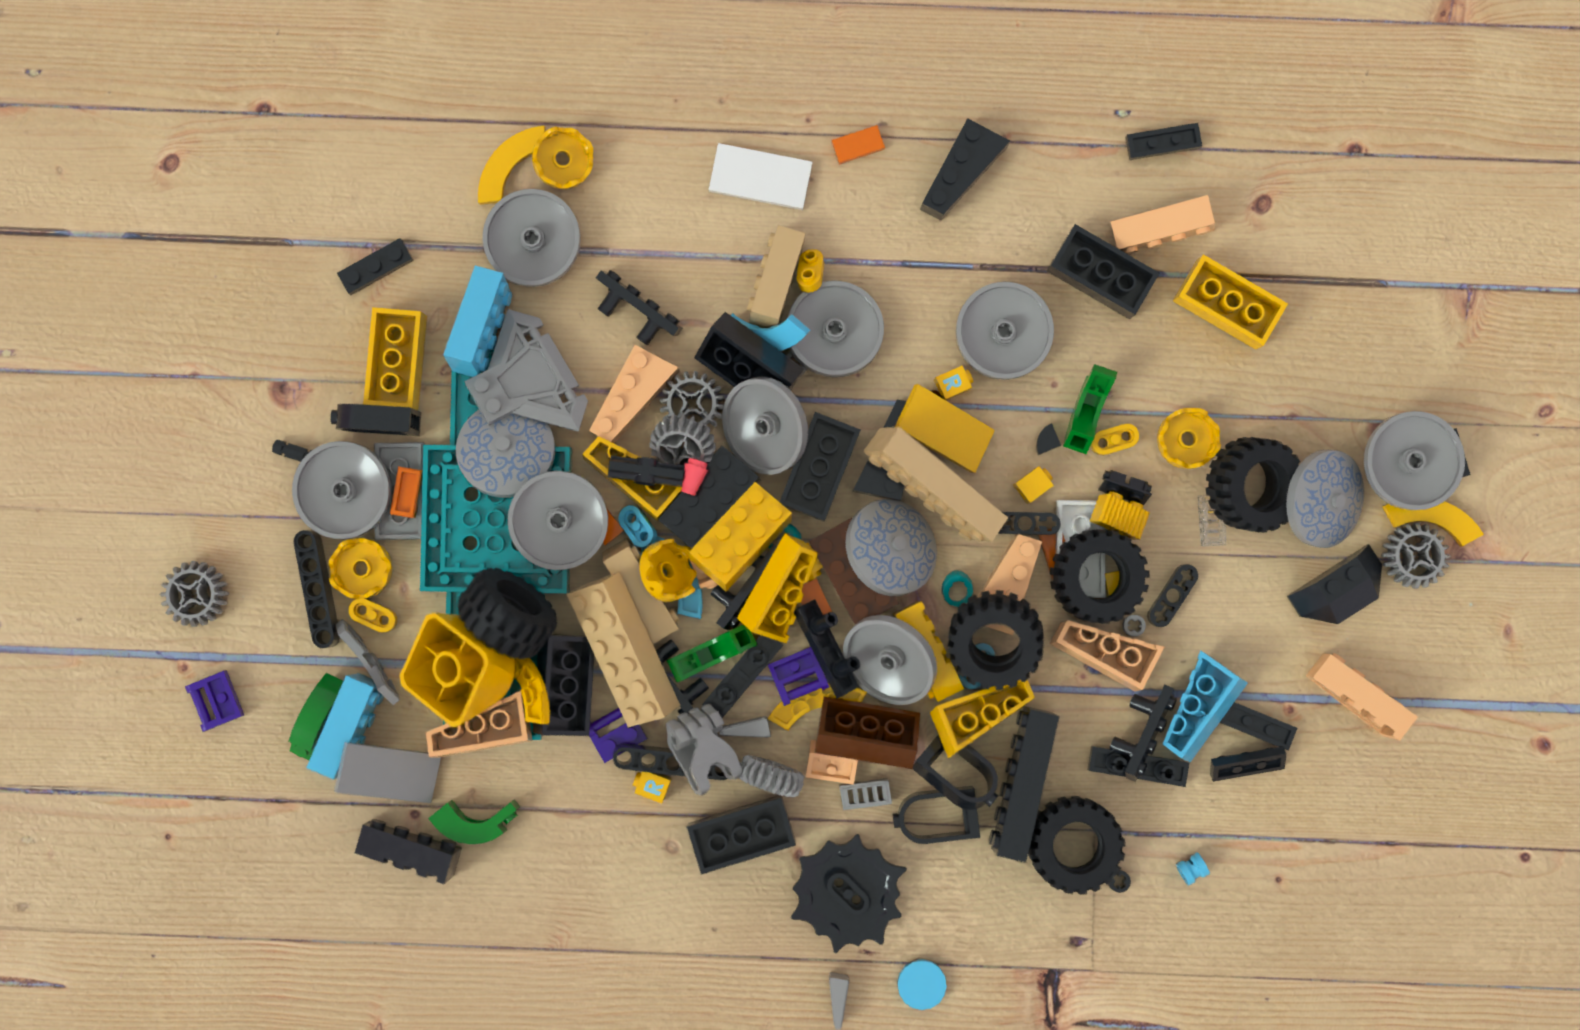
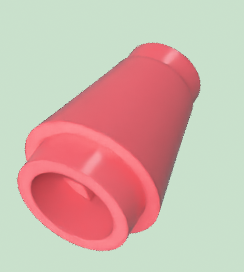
M693 458L688 459V463H685L681 492L693 496L696 495L708 472L706 469L708 463Z

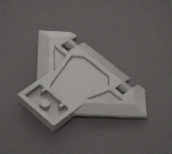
M508 309L488 370L466 380L465 385L488 425L511 414H516L579 432L588 400L584 394L576 396L573 390L579 387L549 333L542 336L539 333L538 329L544 325L538 317ZM528 334L532 338V340L529 342H527L526 338L524 337ZM563 395H565L568 400L565 403H563L560 399V397Z

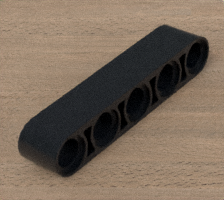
M302 530L294 537V548L311 637L317 647L330 648L338 644L340 637L336 628L338 621L329 582L323 542L317 532ZM307 535H310L312 538V544L309 548L304 546V538ZM311 559H314L317 563V567L313 572L308 568V563ZM315 583L321 585V593L318 596L313 593ZM321 606L326 610L324 619H320L317 615V611ZM325 630L331 635L328 643L322 640V633Z
M621 743L614 748L613 762L620 769L686 776L679 764L675 767H669L666 764L667 759L674 756L670 748ZM628 751L631 757L628 761L622 762L617 758L618 753ZM648 753L655 756V761L651 764H644L641 760ZM714 765L710 767L708 779H728L723 772H717Z

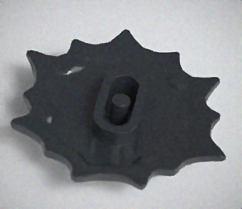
M856 834L846 844L841 845L828 840L816 854L800 856L799 861L802 871L799 880L793 886V891L797 894L799 903L791 915V919L806 921L813 926L816 935L827 936L831 940L834 953H838L847 944L859 947L865 940H873L879 945H883L885 929L892 919L902 916L895 905L896 899L900 896L897 881L907 871V868L886 861L879 849L865 848L859 834ZM841 878L844 882L841 886H836L834 884L835 879ZM854 895L861 897L859 903L852 902Z

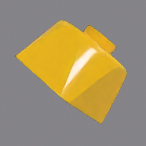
M430 613L426 615L401 671L400 681L403 688L451 727H456L485 711L506 695L513 682L515 659L510 658L506 654L502 655L493 648L490 649L483 641L478 640L474 633L465 627V622L461 621L460 615Z

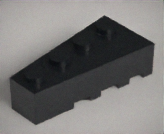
M967 118L922 202L920 210L941 221L1007 149L1010 140Z
M897 399L883 428L895 427L907 401ZM867 460L852 492L901 501L904 485L900 481L895 482L887 476L888 471L883 467H877Z
M372 819L371 822L368 821L362 825L355 854L381 863H388V860H391L395 868L401 870H411L414 868L417 872L416 875L424 878L437 876L436 882L445 884L455 875L462 847L456 846V842L448 839H442V842L433 839L432 835L422 832L418 835L409 833L410 829L402 826L388 827L386 822Z

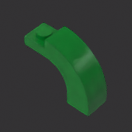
M1096 364L1093 365L1089 376L1087 375L1076 400L1063 447L1087 454L1095 438L1101 410L1116 380V371Z
M743 624L667 660V663L678 683L756 646L757 643L752 632Z
M325 673L315 686L292 729L288 741L291 743L290 752L310 760L343 684V680Z
M514 799L493 817L485 820H475L466 816L455 802L451 800L428 819L439 832L453 841L463 844H482L496 839L507 831L502 821L507 825L518 816L515 811L520 808V805Z

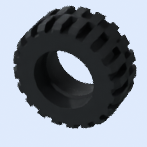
M1256 437L1238 438L1236 441L1227 443L1225 445L1226 449H1220L1216 454L1218 458L1212 460L1209 466L1211 468L1210 474H1207L1206 481H1209L1208 487H1206V495L1210 496L1208 503L1211 509H1216L1214 514L1217 518L1223 520L1224 524L1230 527L1258 533H1266L1268 530L1274 531L1280 528V524L1285 525L1289 522L1286 508L1287 493L1293 474L1300 463L1297 455L1292 454V449L1287 445H1283L1280 441ZM1259 463L1265 473L1266 485L1261 498L1251 506L1245 496V480L1249 471Z
M1096 529L1085 530L1081 534H1074L1069 537L1070 541L1062 543L1059 547L1060 553L1055 554L1053 557V561H1055L1054 568L1050 567V575H1053V581L1050 584L1051 589L1056 591L1054 597L1057 602L1063 604L1062 608L1066 612L1073 614L1078 619L1101 624H1110V621L1118 622L1124 619V615H1131L1135 612L1133 607L1141 605L1144 600L1141 597L1142 592L1148 591L1149 585L1145 584V578H1150L1149 570L1144 568V565L1148 563L1146 557L1140 555L1141 549L1137 544L1131 543L1132 539L1126 535H1120L1116 531ZM1095 553H1104L1111 556L1119 571V583L1115 591L1104 599H1093L1087 596L1082 590L1079 581L1082 564L1090 555Z
M487 568L479 571L458 600L459 617L462 622H465V627L472 631L474 636L478 640L483 641L487 647L497 650L502 655L506 654L510 658L526 659L535 656L557 627L556 611L552 609L550 601H547L545 596L538 592L531 583L528 584L520 576H515L513 573L502 571L499 568Z
M996 590V594L984 591L981 592V597L977 598L976 595L968 598V604L962 603L958 607L957 613L951 619V626L949 628L948 653L951 654L950 660L952 665L958 666L957 672L962 677L968 676V682L973 685L978 682L981 684V688L989 689V686H995L996 690H1003L1005 685L1013 688L1017 686L1019 680L1022 682L1028 680L1030 672L1035 673L1039 667L1038 662L1042 660L1044 647L1042 621L1039 620L1037 611L1034 608L1030 609L1028 601L1025 599L1019 601L1018 595L1010 593L1009 596L1003 595L1002 590ZM1001 624L1011 628L1019 636L1020 642L1012 652L1001 656H993L980 651L973 643L972 637L979 628L985 625Z
M1071 796V798H1057L1058 801L1055 803L1050 801L1045 805L1046 808L1042 812L1039 810L1037 813L1028 853L1029 858L1032 860V865L1040 876L1053 888L1061 889L1065 893L1073 894V892H1077L1079 895L1087 894L1088 890L1093 892L1101 890L1100 885L1103 883L1108 885L1112 881L1110 877L1113 873L1118 874L1121 869L1118 866L1119 862L1124 861L1125 853L1122 852V848L1126 845L1125 839L1121 835L1123 832L1121 826L1109 811L1091 799ZM1073 822H1082L1089 825L1095 831L1098 838L1097 850L1089 862L1079 867L1063 865L1058 861L1053 851V843L1057 833L1064 826Z

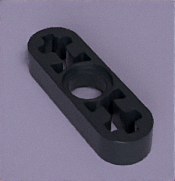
M1002 512L1008 517L1007 521H1011L1010 516H1015V531H1010L1011 525H1004L998 534L1053 535L1059 531L1061 522L1059 517L1053 513ZM1023 516H1027L1032 520L1031 528L1026 531L1018 527V520ZM1035 516H1040V522H1045L1047 517H1052V521L1057 523L1056 526L1052 527V531H1047L1045 526H1039L1040 531H1034L1036 528Z
M1186 564L1176 568L1148 611L1147 617L1153 626L1164 627L1171 622L1198 580V571L1194 566ZM1189 569V575L1192 578L1191 580H1184L1181 585L1186 587L1185 590L1178 585H1174V581L1180 583L1183 579V575L1180 574L1181 571ZM1170 589H1176L1179 592V599L1175 603L1167 600L1166 594ZM1161 601L1165 605L1172 607L1171 611L1170 609H1165L1163 612L1164 621H1155L1157 618L1154 615L1155 611L1160 612L1164 608L1163 605H1160Z

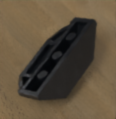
M1367 544L1289 594L1287 598L1300 617L1339 624L1379 598L1382 563L1371 546Z

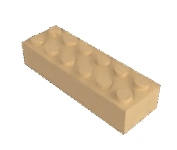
M900 427L880 428L863 451L869 456L868 460L877 467H883L888 471L887 476L895 482L900 481L905 485L907 493L924 501L923 505L928 510L939 513L942 516L940 519L945 524L956 527L959 530L958 534L967 541L992 542L1008 519L1005 514Z
M620 572L585 583L568 593L567 596L627 726L632 727L664 718L679 707L680 703Z

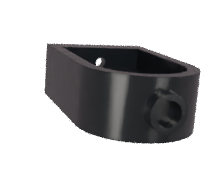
M337 404V410L331 411L330 421L331 424L336 425V430L420 436L421 412L411 407Z
M938 735L915 761L913 770L953 804L962 809L974 810L985 804L990 807L999 796L995 793L998 785V776L994 766L970 745L957 752L982 773L987 782L986 795L977 798L966 796L930 767L944 751Z
M973 786L956 787L966 796L976 798ZM938 790L920 791L908 795L901 802L898 813L893 814L894 828H901L903 834L909 840L918 844L980 838L977 809H962L965 831L921 836L911 833L905 827L904 815L909 805L917 800L945 797Z

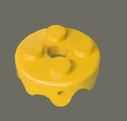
M552 127L539 137L533 148L532 164L538 177L550 187L557 189L574 188L588 177L593 168V146L588 139L574 128ZM560 152L566 153L569 157V163L567 165L558 164L556 154Z
M1179 409L1169 414L1159 427L1157 433L1159 451L1165 460L1175 467L1181 469L1201 467L1216 456L1221 448L1220 428L1204 409ZM1185 432L1193 435L1194 441L1190 446L1182 442L1181 438Z
M356 538L345 540L338 545L329 559L330 584L349 598L365 599L378 595L388 585L392 576V561L389 553L382 545L371 539ZM361 561L365 562L368 566L367 573L362 576L356 572V565Z
M667 539L650 544L642 553L639 566L640 576L647 591L657 600L672 602L684 598L695 591L692 583L697 572L689 565L690 547L680 546L675 543L674 539ZM662 568L667 571V577L664 575Z

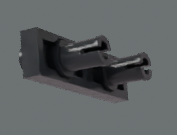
M601 270L596 276L598 281L609 288V293L597 308L599 311L609 317L619 302L625 300L647 316L648 321L636 337L645 345L651 342L660 328L665 329L673 336H678L683 329L678 325L680 321L670 313L664 315L659 311L660 306L649 298L645 301L639 296L641 292L631 284L628 286L620 282L622 278L612 270H609V272Z
M773 544L765 556L760 555L751 565L755 568L754 572L736 596L729 591L726 592L719 585L712 590L711 596L726 607V610L716 622L720 627L731 630L740 624L737 617L776 550L777 545Z
M815 599L796 608L794 615L836 698L842 697L858 688L859 686L852 672L860 668V661L855 656L847 659L844 658L830 630L831 627L838 623L837 615L834 612L823 615Z
M760 635L756 640L757 645L746 651L702 705L711 704L719 712L721 718H723L783 647L782 643Z
M670 639L655 651L662 666H664L663 663L678 652L679 649ZM666 673L681 708L678 710V713H687L689 715V711L693 709L692 702L706 692L709 687L700 677L685 690H679Z
M1164 685L1158 700L1155 702L1137 694L1133 695L1129 705L1130 708L1149 715V720L1140 740L1134 745L1114 737L1110 745V751L1129 758L1130 762L1125 770L1126 779L1136 782L1138 776L1142 777L1147 768L1145 760L1148 754L1152 755L1157 746L1155 738L1158 732L1162 733L1167 723L1165 716L1168 710L1172 711L1176 704L1177 698L1174 697V688Z
M1091 746L1087 770L1126 777L1125 770L1130 761L1129 758L1110 751L1108 748ZM1147 756L1145 760L1147 763L1146 771L1142 777L1138 776L1137 779L1186 787L1189 762Z

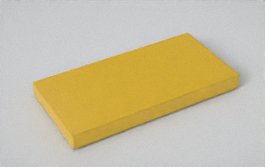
M919 384L914 385L895 427L902 428L917 442L970 473L976 472L995 431Z

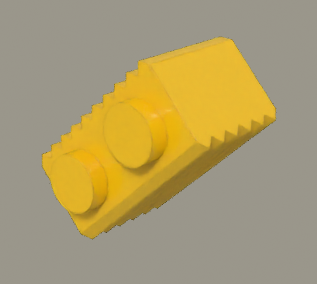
M1109 492V494L1099 495L1090 522L1105 529L1119 532L1120 535H1126L1132 540H1140L1150 512L1144 510V506L1138 502L1122 500L1123 496L1118 493Z

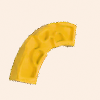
M545 126L523 130L508 138L494 151L481 174L478 187L479 205L498 203L503 198L505 184L511 170L519 162L532 155L537 140L546 131Z
M1445 501L1437 506L1423 510H1405L1390 504L1382 506L1393 527L1409 522L1432 523L1448 532L1459 546H1464L1484 535L1471 517L1458 507Z
M517 657L515 658L514 678L517 679L522 688L521 694L525 706V721L549 724V700L542 676L530 658L519 659Z
M828 682L830 688L822 690V688L792 700L791 704L784 706L781 701L767 719L789 731L791 726L801 716L811 710L821 708L824 696L836 698ZM856 688L837 699L862 702L867 692Z

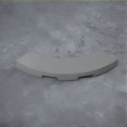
M345 620L339 621L336 624L338 636L351 648L365 666L377 690L392 705L400 700L397 689L392 680H388L387 675L383 671L384 667L374 653H369L362 638Z

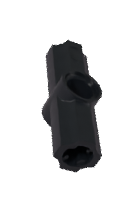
M610 456L608 478L630 480L636 484L647 486L660 484L682 487L684 465L662 463L657 459L647 457L633 459Z

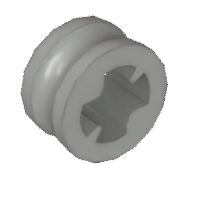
M1138 615L1126 617L1122 624L1124 632L1132 637L1141 635L1146 628L1144 619ZM1130 620L1139 621L1140 626L1138 627L1140 629L1138 632L1135 630L1129 631L1128 626L1130 624L1128 622Z

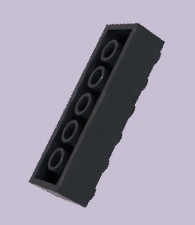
M1024 706L1023 711H1018L1016 724L1019 725L1017 735L1013 734L1011 740V748L1014 749L1012 759H1007L1005 772L1008 773L1006 782H1002L1000 788V796L1003 798L1001 806L996 807L994 820L997 821L995 830H991L989 836L991 849L999 857L1024 863L1027 861L1060 717L1055 713Z

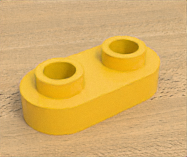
M806 250L799 257L797 283L799 289L803 292H814L822 285L824 259L819 250Z
M1122 424L1095 433L1091 449L1098 455H1107L1128 449L1137 444L1139 431L1132 424ZM1123 432L1128 433V441L1122 439L1121 435ZM1100 439L1106 441V446L1104 448H1101L1098 445V441Z
M367 598L355 599L349 606V615L354 621L378 632H389L397 624V616L393 610ZM361 606L367 608V612L364 615L360 613ZM383 616L389 618V622L386 625L382 623Z

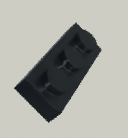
M1198 123L1127 134L1125 137L1129 160L1195 150L1202 147Z
M399 238L339 271L337 274L348 294L353 295L414 260L403 240Z
M1235 702L1219 722L1275 746H1283L1288 751L1298 729Z
M1281 746L1211 759L1210 776L1212 781L1215 782L1285 769L1287 753L1284 747Z

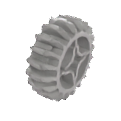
M686 371L684 372V380L681 381L680 376L675 375L677 384L674 385L672 381L667 382L672 389L670 391L667 389L662 390V393L667 395L668 398H660V403L667 404V406L661 407L660 411L661 413L669 412L663 419L665 417L671 418L674 415L673 400L677 394L683 401V406L677 415L678 418L683 414L687 418L690 414L694 413L703 418V427H708L709 423L714 427L718 425L713 418L722 419L723 415L718 413L717 409L723 410L724 405L718 404V402L723 401L725 397L724 395L716 396L722 389L720 386L712 388L716 382L713 378L706 383L707 374L704 373L701 379H698V372L694 371L693 378H689V374ZM688 385L702 387L694 394H688L681 389ZM708 392L712 396L710 413H707L701 405ZM683 396L688 399L692 398V400L694 398L698 399L696 403L702 412L698 409H687L689 405Z
M674 413L671 418L665 417L662 422L657 423L655 430L652 431L650 440L651 456H655L662 463L684 466L685 463H688L689 458L705 463L711 462L716 448L714 435L709 434L710 427H703V420L697 423L694 416L687 419L685 414L678 418Z
M1413 523L1412 526L1404 524L1402 529L1396 528L1394 530L1395 535H1388L1387 538L1391 543H1384L1382 545L1385 549H1388V553L1381 554L1382 557H1387L1388 559L1382 565L1391 568L1387 574L1389 576L1395 575L1394 582L1399 583L1402 581L1403 587L1411 585L1413 589H1418L1421 585L1423 588L1429 586V582H1438L1436 576L1443 577L1445 575L1441 568L1449 567L1444 562V559H1449L1451 556L1445 554L1444 550H1447L1450 546L1442 545L1441 543L1445 537H1436L1438 530H1430V526L1427 524L1422 526L1419 523ZM1412 536L1422 538L1421 542L1416 543L1414 546L1405 543ZM1430 549H1431V553H1432V559L1429 557V550H1430ZM1415 551L1418 552V555H1416L1418 556V560H1414L1413 558L1415 557L1413 556V553ZM1400 552L1403 556L1402 563L1400 562ZM1417 566L1427 569L1418 576L1409 573L1411 569H1415Z
M191 561L190 565L184 562L181 564V568H172L174 575H166L169 583L161 584L163 588H166V592L159 594L162 597H166V601L161 603L162 606H169L166 614H174L172 620L175 622L181 620V625L187 626L190 623L191 627H197L199 623L207 625L208 620L215 621V613L222 614L223 612L219 606L227 605V601L222 600V597L229 594L228 591L222 590V587L227 586L228 583L219 582L223 577L222 573L215 574L216 567L210 566L208 568L206 562L198 564L197 561ZM192 574H198L201 576L200 579L195 580L193 584L185 583L183 581L185 578ZM208 586H210L211 598L207 594ZM192 590H197V598H192L194 595ZM178 591H180L182 595L181 601H179ZM196 604L206 607L197 614L188 612Z
M752 755L744 756L742 762H740L742 768L740 780L774 794L792 798L797 797L800 790H802L804 776L801 772L791 767Z

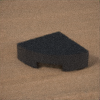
M1052 423L1043 428L1037 438V455L1061 446Z

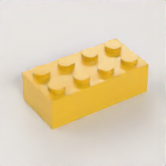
M1204 254L1195 261L1173 299V302L1255 350L1265 345L1288 305L1285 301Z
M372 307L363 405L411 407L417 411L419 410L427 315L423 312Z
M754 482L689 551L690 561L727 592L792 522V513L759 484Z

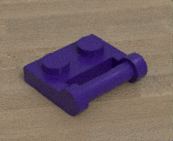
M811 647L768 664L784 706L791 704L792 700L822 688V690L830 688ZM816 673L817 680L786 692L784 686Z
M227 670L185 686L187 694H191L202 725H200L202 732L244 716ZM202 688L205 689L208 700L216 717V719L211 720L210 714L200 692V689Z
M619 708L592 723L590 721L589 737L604 763L613 759V751L617 745L621 743L638 745L648 739L640 724L628 727L625 723L602 737L598 735V730L623 717Z

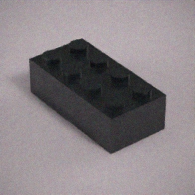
M1076 224L1069 231L1047 269V272L1129 320L1136 315L1160 274Z
M724 312L711 326L694 357L733 387L754 377H768L781 382L792 390L804 371L803 367L727 312Z
M815 412L808 429L805 451L801 459L793 466L780 503L787 508L825 522L861 430Z
M721 446L713 455L711 462H707L706 469L708 472L696 495L693 496L681 492L658 519L691 549L754 482L758 484L761 481L759 476L724 446Z
M552 634L538 652L537 668L548 694L550 720L549 724L533 723V732L540 735L589 736L594 670L593 650L586 636Z
M781 795L689 822L687 825L701 875L796 846V839Z

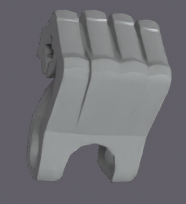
M711 704L702 706L701 711L698 707L693 708L689 711V715L682 713L677 716V720L672 719L666 723L668 746L684 771L693 791L700 796L706 794L710 789V782L707 776L712 765L719 767L729 780H736L742 775V768L736 753L717 733L723 729L722 725L725 723L719 712Z

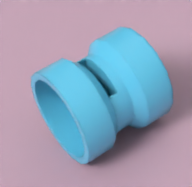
M1198 852L1191 855L1190 860L1180 861L1176 864L1177 870L1188 886L1195 883L1197 878H1204L1210 874L1207 865Z

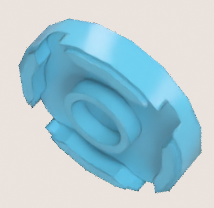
M917 959L906 964L900 971L897 981L899 995L903 1001L910 1007L919 1010L931 1009L939 1004L945 996L947 987L945 975L941 968L934 962L926 959Z

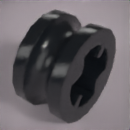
M1120 870L1118 874L1113 873L1110 877L1112 881L1108 886L1113 891L1122 893L1130 887L1131 880L1126 872ZM1122 874L1124 876L1122 880L1124 885L1122 887L1119 885L1114 887V877L1116 875L1121 877Z

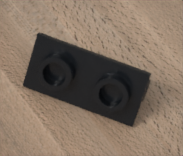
M1105 470L1102 477L1104 481L1098 488V491L1105 494L1115 492L1122 495L1123 499L1129 502L1134 501L1145 505L1151 497L1152 493L1150 491L1152 486L1148 485L1147 481L1131 477L1129 484L1125 483L1127 475L1113 470Z

